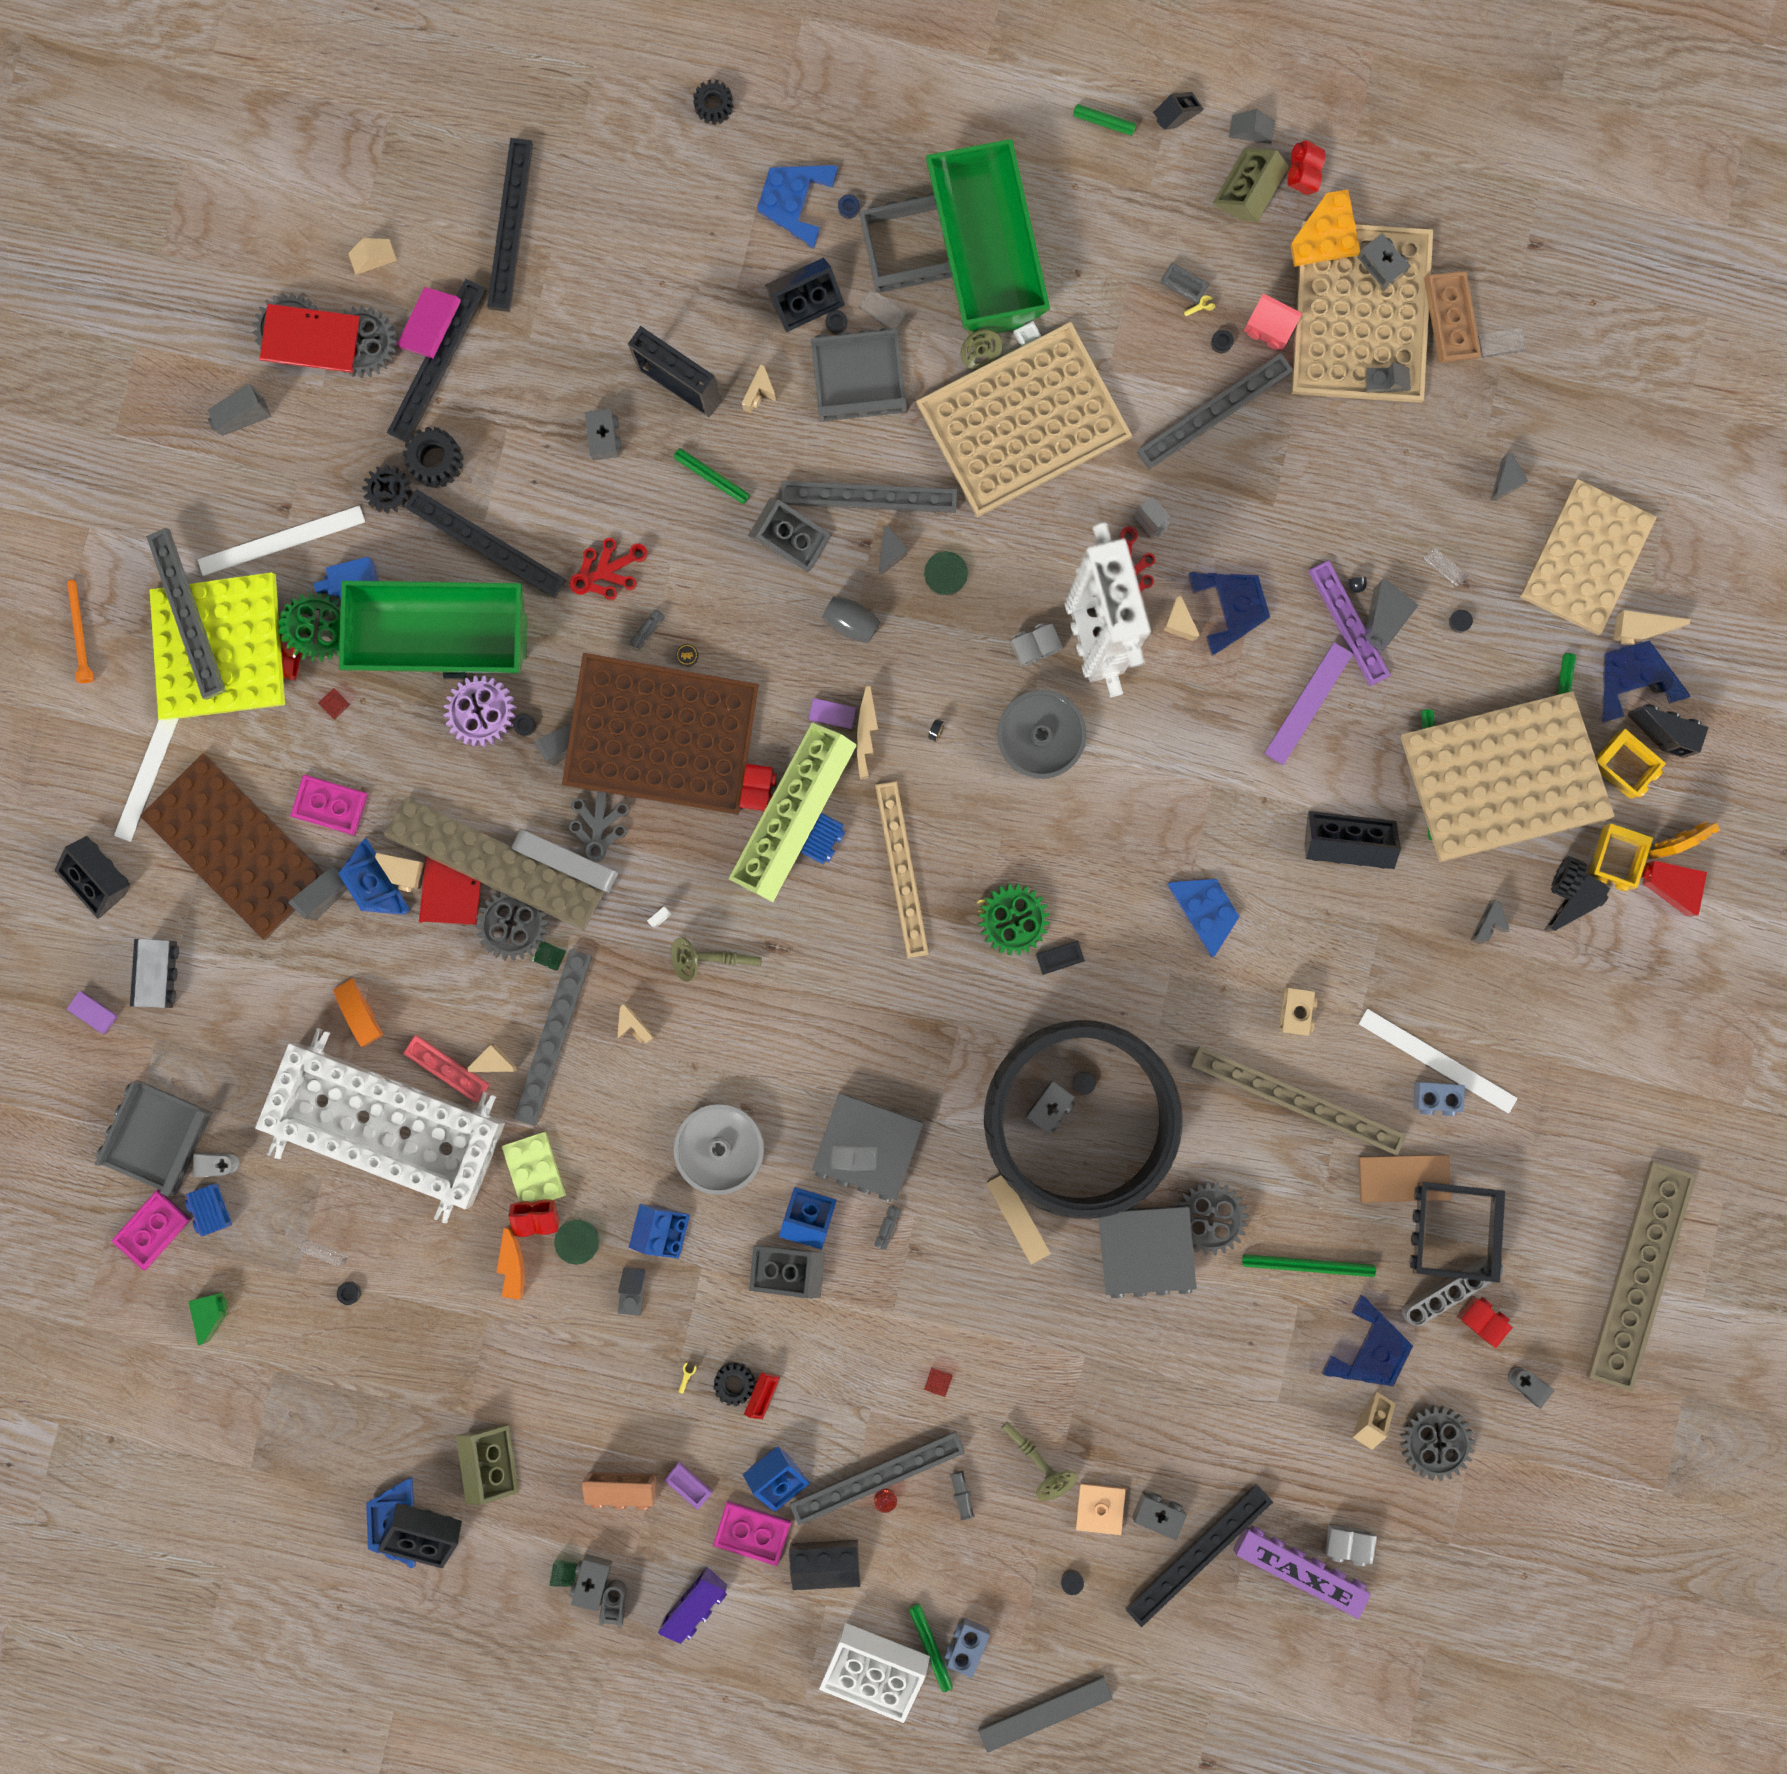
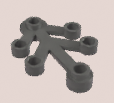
M597 792L595 817L588 811L582 799H574L571 804L572 809L579 812L593 830L591 839L583 830V824L580 821L574 820L569 824L570 831L576 834L585 845L584 854L586 858L593 862L602 861L607 853L606 848L618 838H624L627 835L626 827L616 825L613 832L601 840L602 831L618 818L627 816L630 811L627 804L619 803L615 810L604 818L606 793ZM576 802H582L581 809L575 808ZM621 806L626 807V812L623 814L619 813V807ZM575 823L580 825L578 831H574L572 828ZM623 828L624 833L620 836L617 835L616 830ZM593 848H599L600 852L598 855L592 854Z

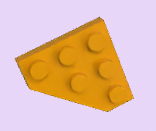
M1348 189L1326 193L1290 245L1294 267L1359 255L1360 247Z
M1707 821L1695 825L1691 830L1675 834L1674 838L1665 839L1654 844L1655 848L1650 850L1649 854L1652 859L1678 854L1700 844L1701 840L1703 841L1711 837L1712 833H1717L1720 831L1717 822L1708 824Z

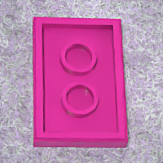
M424 287L397 346L407 351L434 358L461 300L457 296Z
M303 774L290 817L355 836L368 793Z
M156 1190L111 1240L143 1271L151 1266L192 1220L166 1195L161 1194L160 1190Z
M727 1500L713 1546L778 1566L791 1520Z

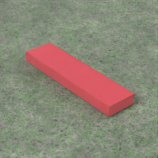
M418 1035L414 1036L403 1052L405 1056L475 1103L479 1102L482 1093L490 1085L473 1072H468L467 1068Z

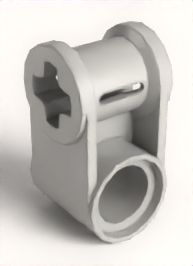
M231 1153L193 1154V1177L224 1176L236 1172L240 1166L239 1158Z

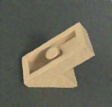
M760 365L742 401L743 410L749 413L752 412L753 408H758L762 399L760 394L776 401L774 390L763 365Z
M627 1004L620 1006L617 1038H622L633 1028L634 1032L632 1034L640 1043L643 1041L646 1044L650 1043L655 1038L654 1035Z

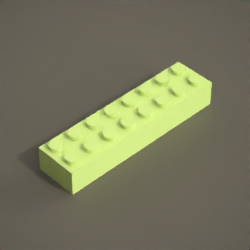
M811 723L733 869L729 880L774 902L857 745L842 734Z

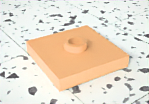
M1080 1483L1075 1529L1121 1535L1126 1489L1123 1487Z

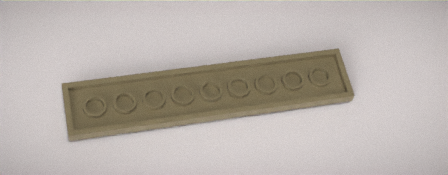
M405 797L384 833L386 838L583 931L586 929L605 893L601 889L511 849V846Z
M1650 1161L1587 1377L1633 1392L1697 1175Z

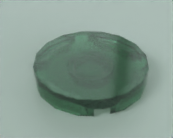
M943 551L936 553L925 565L924 577L926 584L931 591L938 595L956 594L967 582L968 570L966 563L954 552Z
M576 1219L566 1222L555 1235L554 1245L556 1253L568 1264L579 1265L588 1262L599 1249L598 1231L586 1220Z

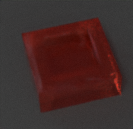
M335 688L318 702L334 720L351 705Z
M931 1367L924 1390L946 1397L953 1375Z

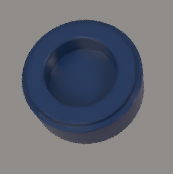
M853 195L842 196L838 202L840 215L847 219L857 216L860 210L858 199Z

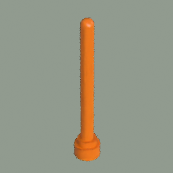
M70 579L67 582L79 667L76 669L77 672H75L76 683L81 684L91 683L95 680L94 673L87 664L77 584L75 580Z

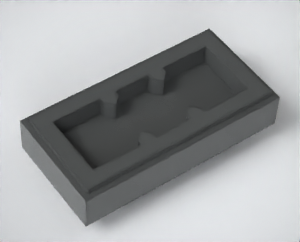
M1173 262L1160 281L1164 286L1195 304L1199 303L1209 286V283Z

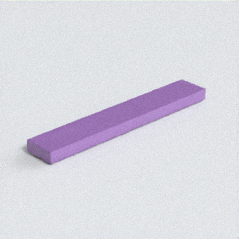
M1327 560L1310 569L1308 572L1351 653H1353L1369 686L1371 687L1390 677L1391 675L1379 652L1365 638L1366 628L1330 561Z
M1335 642L1331 645L1264 752L1266 756L1284 765L1353 653Z

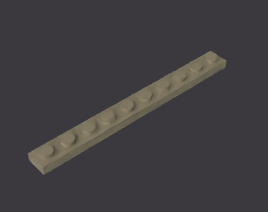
M1198 1046L1190 1065L1192 1068L1398 1156L1406 1135L1201 1046Z

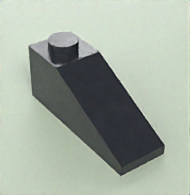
M1586 874L1580 889L1577 890V894L1570 900L1564 899L1544 930L1547 932L1556 931L1599 906H1603L1609 898L1607 894L1610 888L1590 874Z

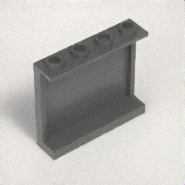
M887 327L876 332L862 330L857 334L841 332L837 336L828 337V335L821 334L811 338L820 422L906 413L898 329L893 330V328Z
M132 1081L124 1090L123 1095L125 1098L122 1104L115 1110L114 1116L116 1118L105 1133L106 1140L104 1145L96 1153L97 1160L95 1165L107 1166L160 1189V1193L168 1197L176 1195L213 1112L142 1081Z
M839 1092L812 1170L816 1171L815 1175L820 1178L828 1179L829 1176L836 1178V1183L846 1187H849V1184L858 1186L857 1190L870 1195L872 1191L878 1193V1198L888 1202H891L892 1199L897 1200L923 1122Z
M1189 1205L1127 1209L1115 1215L1099 1218L1106 1295H1111V1298L1125 1297L1124 1294L1133 1293L1134 1297L1147 1296V1292H1156V1295H1169L1170 1291L1179 1290V1294L1193 1293L1192 1290L1197 1289Z

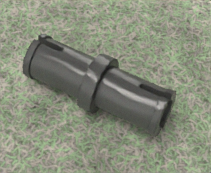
M964 1471L950 1474L955 1491L953 1497L954 1500H957L961 1520L975 1517L970 1500L972 1495L971 1491H968Z

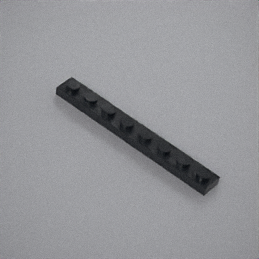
M510 138L487 303L489 310L511 311L533 150L532 140Z
M465 278L457 294L461 301L434 358L425 356L387 431L388 435L404 443L410 442L411 439L409 437L414 434L486 293L484 287Z
M417 489L405 506L408 511L554 599L566 582V579Z
M1256 1483L1125 1608L1128 1614L1142 1628L1273 1503L1271 1498Z

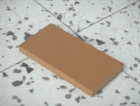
M1460 271L1425 276L1424 282L1439 363L1482 357L1467 272Z
M1450 1155L1358 1157L1360 1202L1417 1201L1414 1200L1415 1186H1418L1419 1182L1451 1185ZM1427 1190L1426 1201L1451 1200V1193Z

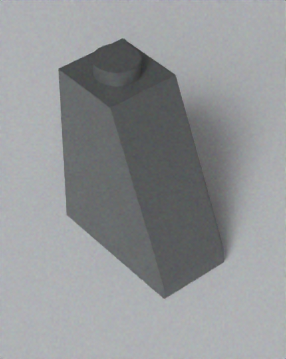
M251 384L244 386L208 409L210 414L208 421L211 428L222 436L271 417L264 397Z
M1383 578L1373 591L1365 638L1373 647L1379 648L1382 651L1390 644L1419 605Z
M571 724L534 741L544 760L552 766L566 759Z
M332 866L288 903L303 918L318 920L348 890L338 874L341 868Z

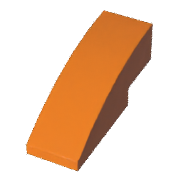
M353 978L333 989L339 1007L360 1047H366L384 1036L374 1018L375 1014Z
M507 1226L503 1229L496 1273L505 1274L502 1297L520 1300L524 1296L525 1286L523 1256L517 1236L513 1235L511 1226Z

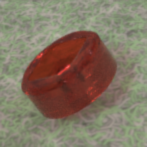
M882 1489L875 1494L874 1504L878 1511L888 1513L895 1509L897 1497L891 1489Z

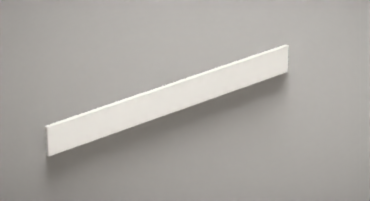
M357 506L197 559L202 576H206L365 523L361 507Z
M179 719L158 721L114 836L132 841L140 815L144 810Z
M1369 1009L1366 1010L1358 1023L1459 1085H1465L1466 1089L1508 1114L1518 1099Z

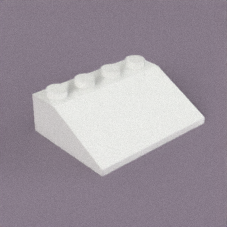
M845 1623L819 1690L904 1723L926 1677L930 1656Z

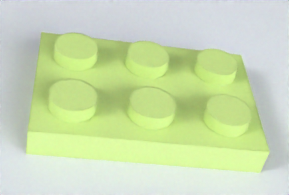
M546 1132L502 1146L519 1202L527 1201L533 1203L538 1200H554L566 1196Z

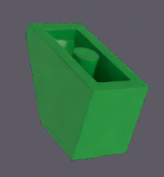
M222 1292L188 1301L198 1346L211 1340L227 1314L228 1303L227 1299L223 1297Z

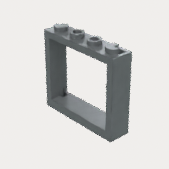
M933 193L923 198L911 197L904 202H888L881 207L869 206V209L859 211L876 294L952 278L949 262L879 276L868 224L937 210Z

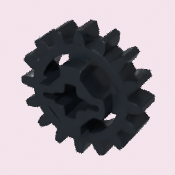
M385 465L384 470L377 466L375 474L369 471L370 479L364 478V481L368 484L362 487V490L367 492L364 498L379 513L382 509H384L386 514L390 513V509L397 513V507L400 505L405 508L403 501H409L410 499L407 493L412 492V489L407 485L411 482L408 478H405L406 474L403 471L399 472V469L395 466L392 470L388 465ZM383 484L390 489L392 495L384 490Z

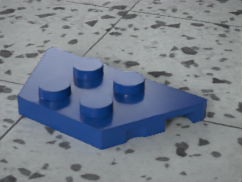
M367 838L363 839L338 874L361 911L407 914L410 911L408 905L375 858L376 853Z
M1217 879L1170 882L1167 886L1209 955L1214 957L1240 916Z
M409 1477L366 1503L369 1550L382 1553L377 1551L389 1515L396 1503L414 1507L413 1477ZM382 1553L391 1560L396 1559L407 1564L409 1568L416 1566V1561Z

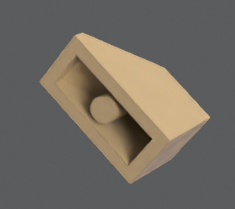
M376 853L375 858L391 883L399 885L398 890L412 892V888L419 889L425 863Z
M1376 1391L1357 1421L1353 1438L1373 1450L1387 1437L1396 1403Z

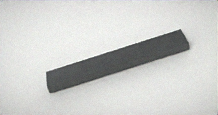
M1100 1676L978 1729V1732L988 1753L1108 1702L1113 1697L1104 1676Z

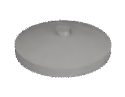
M726 1104L708 1105L690 1114L678 1129L674 1141V1159L682 1177L697 1190L713 1195L733 1193L746 1186L759 1171L764 1156V1141L756 1122L743 1110Z

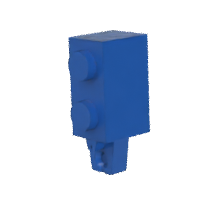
M364 557L326 567L327 575L324 576L325 580L313 584L317 594L328 593L329 596L335 595L341 599L342 581L379 580L374 561L369 557Z

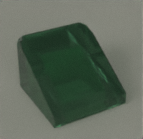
M540 942V950L536 951L532 961L557 971L566 951L547 942Z
M556 1559L553 1563L549 1586L572 1587L573 1582H575V1572L578 1563Z

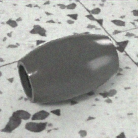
M838 596L832 597L822 616L827 624L838 633L863 643L870 642L880 624L877 617L866 607L853 600Z

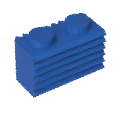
M820 813L800 853L824 865L825 861L830 862L835 853V850L832 849L836 841L840 843L846 831L842 830L844 824Z
M217 1183L186 1194V1208L189 1212L193 1213L195 1219L193 1227L196 1233H200L201 1237L232 1226Z

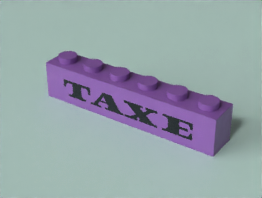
M1252 1526V1528L1247 1527L1240 1534L1233 1548L1237 1556L1357 1619L1360 1618L1371 1596L1370 1592L1366 1589L1367 1585L1356 1578L1353 1581L1347 1579L1346 1574L1339 1569L1333 1568V1570L1326 1568V1564L1315 1557L1312 1560L1305 1557L1306 1553L1296 1547L1290 1549L1284 1546V1541L1275 1536L1272 1539L1265 1536V1532L1256 1526Z

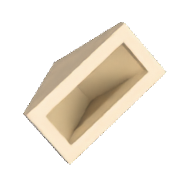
M363 238L348 253L356 275L397 261L389 239Z
M1179 596L1173 603L1164 631L1194 641L1200 635L1182 596Z
M490 1045L468 1067V1072L517 1071V1066L496 1045Z

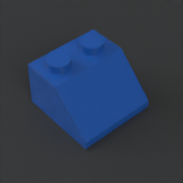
M794 1187L779 1237L822 1250L837 1199Z
M779 1446L771 1450L765 1457L742 1474L753 1495L774 1512L810 1484L790 1456Z

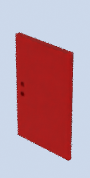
M267 304L259 360L353 373L360 317Z
M425 857L419 922L477 925L476 917L478 916L481 882Z

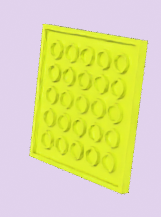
M271 572L189 584L226 692L208 700L202 699L164 587L149 589L158 720H172L285 705L279 634L280 626L278 625L276 574Z

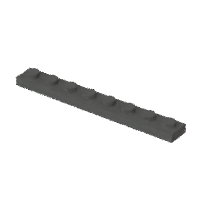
M1280 353L1137 450V454L1148 470L1152 469L1292 374L1294 370Z
M782 481L781 502L786 505L956 513L957 489Z
M163 528L146 537L202 699L208 700L226 692L171 531L170 529Z
M571 949L569 951L513 1118L514 1120L533 1126L537 1124L592 959L590 955Z
M953 1431L790 1502V1507L799 1526L965 1454L957 1432Z

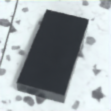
M1078 940L1035 954L1042 975L1085 961Z

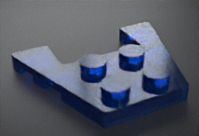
M1190 572L1188 574L1193 593L1216 588L1228 629L1206 637L1211 656L1216 655L1270 618L1258 575H1225Z
M1650 640L1604 654L1603 723L1624 717L1618 698L1619 694L1662 683L1669 704L1691 697Z
M1360 1294L1351 1313L1367 1320L1372 1325L1352 1365L1330 1355L1322 1374L1329 1377L1333 1376L1348 1380L1352 1379L1394 1386L1413 1345L1366 1297Z

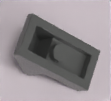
M1395 362L1387 368H1367L1365 370L1366 393L1410 391V368Z
M1489 901L1470 939L1477 944H1483L1485 941L1488 942L1494 932L1492 927L1502 932H1510L1500 901Z
M623 1268L618 1290L620 1294L618 1314L641 1316L646 1270Z

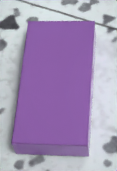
M813 698L808 720L852 730L856 707Z
M83 991L77 993L67 1008L68 1011L102 1034L108 1032L118 1017L113 1011Z
M680 1461L664 1478L668 1485L697 1510L713 1492L711 1488Z

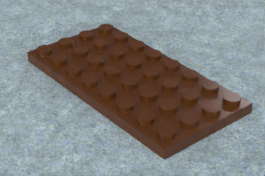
M203 753L140 815L263 940H266L295 911L288 902L324 873Z

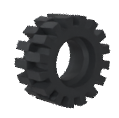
M707 80L708 84L705 85L702 82L701 88L697 86L696 93L693 95L695 111L701 120L704 119L705 123L708 124L711 121L712 125H716L715 121H719V124L723 123L722 119L728 120V114L731 115L733 112L732 94L729 87L726 88L725 83L722 82L720 85L719 80H715V83ZM710 96H718L721 98L722 103L718 108L710 109L705 105L706 99Z
M1567 856L1563 863L1561 862L1560 868L1557 869V874L1553 878L1554 881L1551 885L1552 893L1568 900L1572 899L1584 881L1583 878L1586 876L1587 864Z
M734 1362V1364L728 1363L717 1372L713 1389L716 1392V1397H719L722 1403L725 1402L728 1406L731 1404L738 1406L740 1403H745L751 1397L755 1387V1377L751 1373V1369L745 1367L746 1365H740L738 1362ZM728 1377H740L743 1382V1388L736 1393L730 1392L726 1388Z

